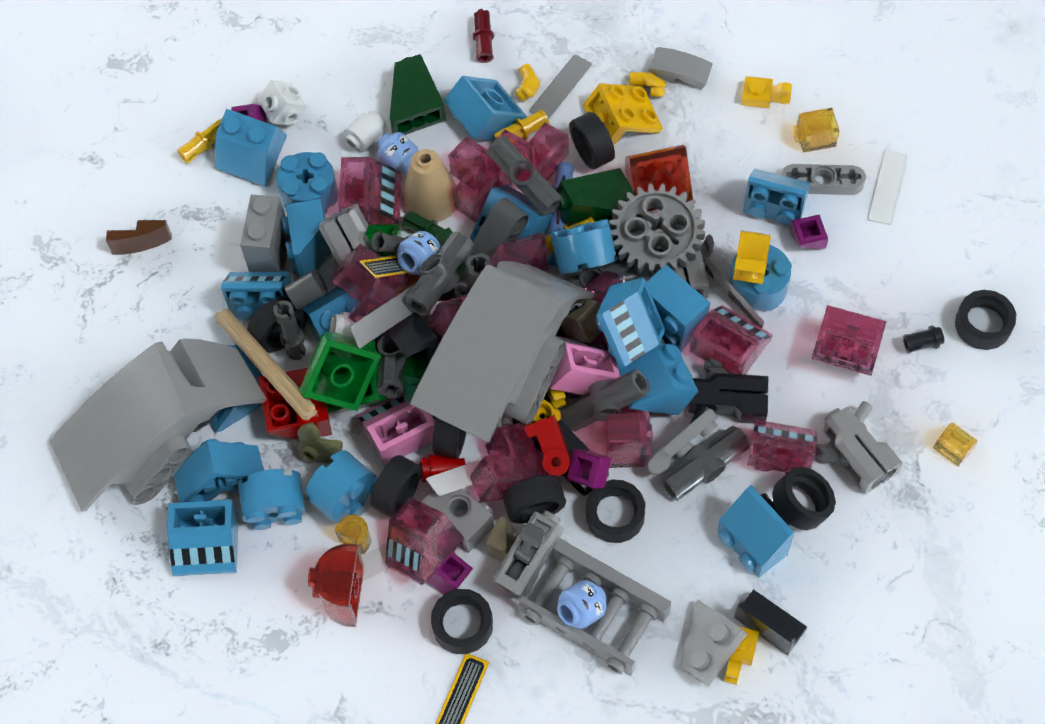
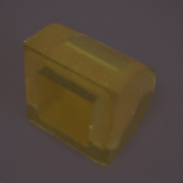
M952 422L940 435L933 449L959 467L976 447L979 440Z
M358 515L345 516L334 528L338 541L361 555L365 554L369 549L371 535L368 525L362 517Z

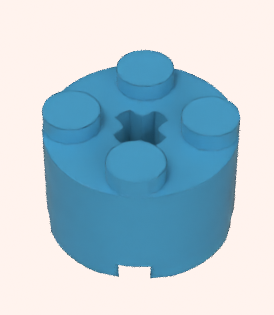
M302 152L285 156L281 160L276 180L284 207L286 208L288 204L321 199L323 211L326 214L327 209L332 204L334 206L338 199V187L334 170L326 156L321 152Z
M608 219L583 223L574 226V228L550 232L560 274L576 272L578 269H589L617 260Z
M770 245L763 284L733 280L736 254L730 270L729 282L754 310H765L764 312L777 308L786 297L791 277L792 265L787 256L778 248Z
M343 450L330 457L333 462L327 468L322 464L308 482L305 491L309 495L306 499L335 524H340L350 517L356 520L364 513L366 509L364 503L371 495L378 479L372 471L353 455Z
M271 469L247 475L248 481L245 483L240 479L238 487L242 520L246 523H251L253 530L269 529L272 522L283 521L285 525L301 523L302 515L305 513L301 474L298 471L291 470V476L283 475V469Z

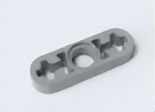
M790 164L782 171V176L791 178L794 175L796 179L806 182V176L811 175L808 194L856 195L863 190L866 180L865 172L860 167L854 165ZM826 175L830 178L831 182L820 184L815 180V177ZM837 176H839V184H836ZM848 177H854L856 183H850Z

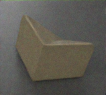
M503 517L497 520L485 541L487 554L502 562L519 535Z

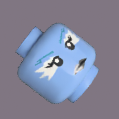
M396 132L392 135L386 133L377 143L379 147L377 159L381 164L384 163L395 169V174L401 172L403 174L408 173L412 156L418 152V147L402 132Z
M418 231L403 240L398 246V262L406 272L420 276L422 275L420 271L422 263L431 255L438 253L441 245L432 234L426 231Z
M581 580L565 589L559 595L558 614L566 625L577 629H584L604 616L607 608L606 595L600 586L588 580Z

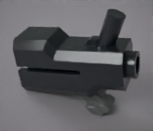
M717 359L706 360L704 362V370L708 373L707 379L692 378L698 393L688 403V413H694L689 425L708 408H712L717 415H732L742 423L765 424L768 414V395H766L768 394V376L728 373L722 368V364Z

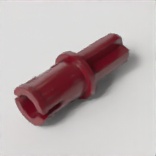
M478 9L474 13L475 32L473 33V40L476 41V59L478 62L487 63L494 59L492 51L494 32L491 30L490 12Z

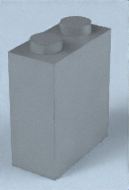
M250 195L240 243L249 272H283L287 254L286 242L288 241L282 222V217L286 216L279 196Z

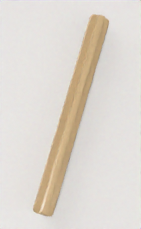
M223 308L221 312H217L215 314L217 323L303 420H309L317 413L315 405L309 398L303 397L300 394V388L231 311Z

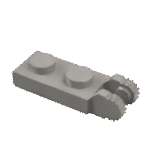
M708 408L654 454L653 458H650L647 464L649 472L660 475V473H663V470L666 471L670 467L672 456L676 454L680 458L693 447V444L690 442L699 433L704 438L718 426L714 422L718 415L712 408Z

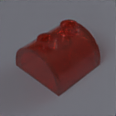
M684 144L626 156V178L636 196L637 187H641L644 192H648L649 184H652L654 190L659 191L661 184H664L665 192H670L675 186L677 196L686 192V202L693 200L687 150ZM651 208V209H649L648 211L657 210V209H656V208Z
M341 544L329 549L320 557L315 567H310L308 573V587H313V598H320L328 616L336 623L347 627H356L365 569L358 544Z

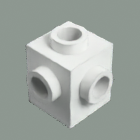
M271 79L257 98L266 113L267 119L276 125L293 126L307 107L300 91L292 82Z

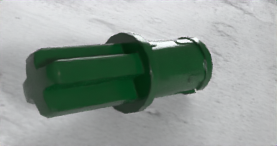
M409 211L403 217L402 225L415 233L426 231L436 237L445 230L437 224V221H429L412 211Z

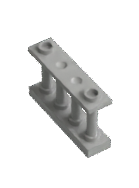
M559 538L553 548V559L556 561L557 566L534 602L522 595L519 600L522 616L534 625L543 624L606 661V666L615 673L623 674L624 672L631 676L635 669V661L629 658L630 654L651 620L658 619L664 623L670 613L671 601ZM574 571L583 576V580L593 582L595 585L611 592L612 598L607 605L604 616L596 622L589 634L581 629L566 625L559 616L545 609L568 572ZM630 603L639 608L640 614L618 650H615L601 642V639L622 605Z

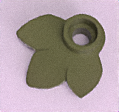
M312 422L302 425L297 432L300 439L297 444V450L301 458L309 463L324 462L330 465L333 462L330 457L342 451V441L321 438L318 428Z

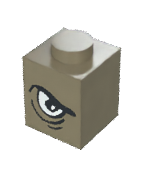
M579 299L574 302L568 316L562 320L560 325L567 338L590 344L603 332L599 330L596 323V314L600 308L598 301Z

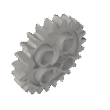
M649 184L648 192H644L641 187H637V196L628 192L627 202L619 200V210L613 209L612 218L614 220H609L615 251L620 250L618 252V260L628 258L627 268L629 269L634 264L638 265V274L644 268L649 269L650 277L653 276L655 270H660L665 265L675 273H677L678 264L687 268V258L691 260L696 259L697 253L695 250H702L703 243L700 240L705 239V231L702 230L705 228V220L700 219L702 216L701 209L694 210L696 201L690 200L686 202V192L677 196L675 186L670 192H665L664 184H661L659 191H655L652 184ZM651 208L659 209L661 212L658 214H651L648 212V210ZM680 224L684 229L678 231L672 229L671 226ZM637 229L642 231L643 233L641 235L634 236L631 235L629 232L631 230ZM656 246H663L667 250L664 252H656L653 250V248Z

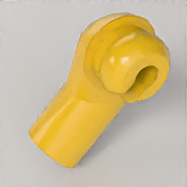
M524 64L519 68L523 81L520 84L521 87L516 89L515 94L523 102L528 100L529 97H534L540 88V81L530 64Z
M630 72L629 85L651 87L650 95L652 97H663L665 95L664 88L667 86L663 79L653 73Z

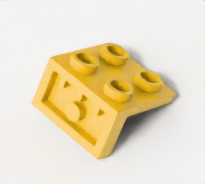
M599 83L583 104L586 113L589 111L594 112L604 123L613 145L618 142L626 131L660 133L663 129L642 86Z

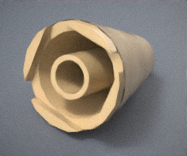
M423 149L412 156L402 193L403 206L407 213L412 211L429 221L435 220L438 223L449 218L456 211L459 190L439 155L433 150Z

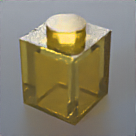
M832 108L799 113L797 125L793 126V135L795 141L800 142L803 153L836 147L840 130Z

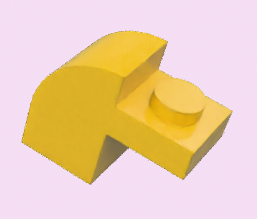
M741 230L733 280L763 284L771 240L770 234Z

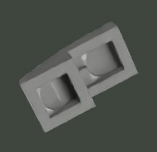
M657 47L648 71L671 83L677 78L702 90L707 83L713 63L686 52Z

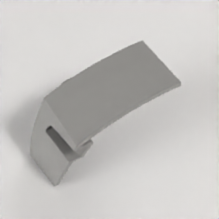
M501 261L497 267L485 266L443 336L410 404L486 442H490L502 414L529 425L539 410L566 350V341L556 337L562 320L568 316L575 301L579 299H592L594 293L527 264Z
M184 338L179 339L174 347L168 351L162 341L156 342L129 362L96 391L50 440V443L81 512L87 511L111 484H124L135 504H143L157 496L190 457L192 448L187 438L200 423L210 420L217 411L223 408L264 403L267 398L236 348L202 339Z

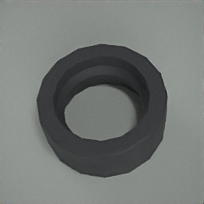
M589 111L571 120L569 131L579 156L589 168L595 170L613 161L615 150L612 139L604 123L594 112Z
M992 290L974 291L967 295L960 304L955 317V327L958 335L966 344L977 349H994L1000 347L1008 340L1016 325L1017 314L1013 304L1006 296ZM977 307L989 308L997 312L1002 318L1003 326L997 332L980 331L969 322L968 313L971 309Z
M279 297L266 303L252 316L248 323L247 330L267 353L285 348L281 344V331L273 312L274 305H277L280 309L279 301L284 300L292 304L300 331H303L306 326L307 318L305 313L301 309L297 310L289 297Z
M436 417L432 441L433 454L459 458L464 446L466 432Z
M402 455L393 457L384 467L373 487L370 497L371 507L390 518H396L408 506L417 490L422 475L421 466Z
M801 466L792 468L774 485L772 491L773 504L778 514L788 524L797 529L807 531L817 528L835 509V495L829 482L811 468ZM792 486L799 487L811 497L816 511L807 509L796 499Z
M550 475L537 476L520 481L509 487L503 494L508 518L511 522L518 524L528 523L534 511L542 514L544 510H547L552 514H556L566 504V498L559 479Z
M608 480L604 488H593L587 498L586 520L589 529L596 537L606 542L621 543L631 540L640 532L644 524L646 503L642 493L633 484L624 480ZM610 496H622L628 499L634 507V516L631 522L621 527H611L602 523L597 515V507L600 501Z
M455 589L445 593L436 601L431 612V626L436 641L445 650L454 654H469L478 651L488 642L493 631V616L488 602L481 594L470 589ZM459 604L473 606L481 616V626L478 632L466 639L451 637L443 626V618L446 612L451 607Z

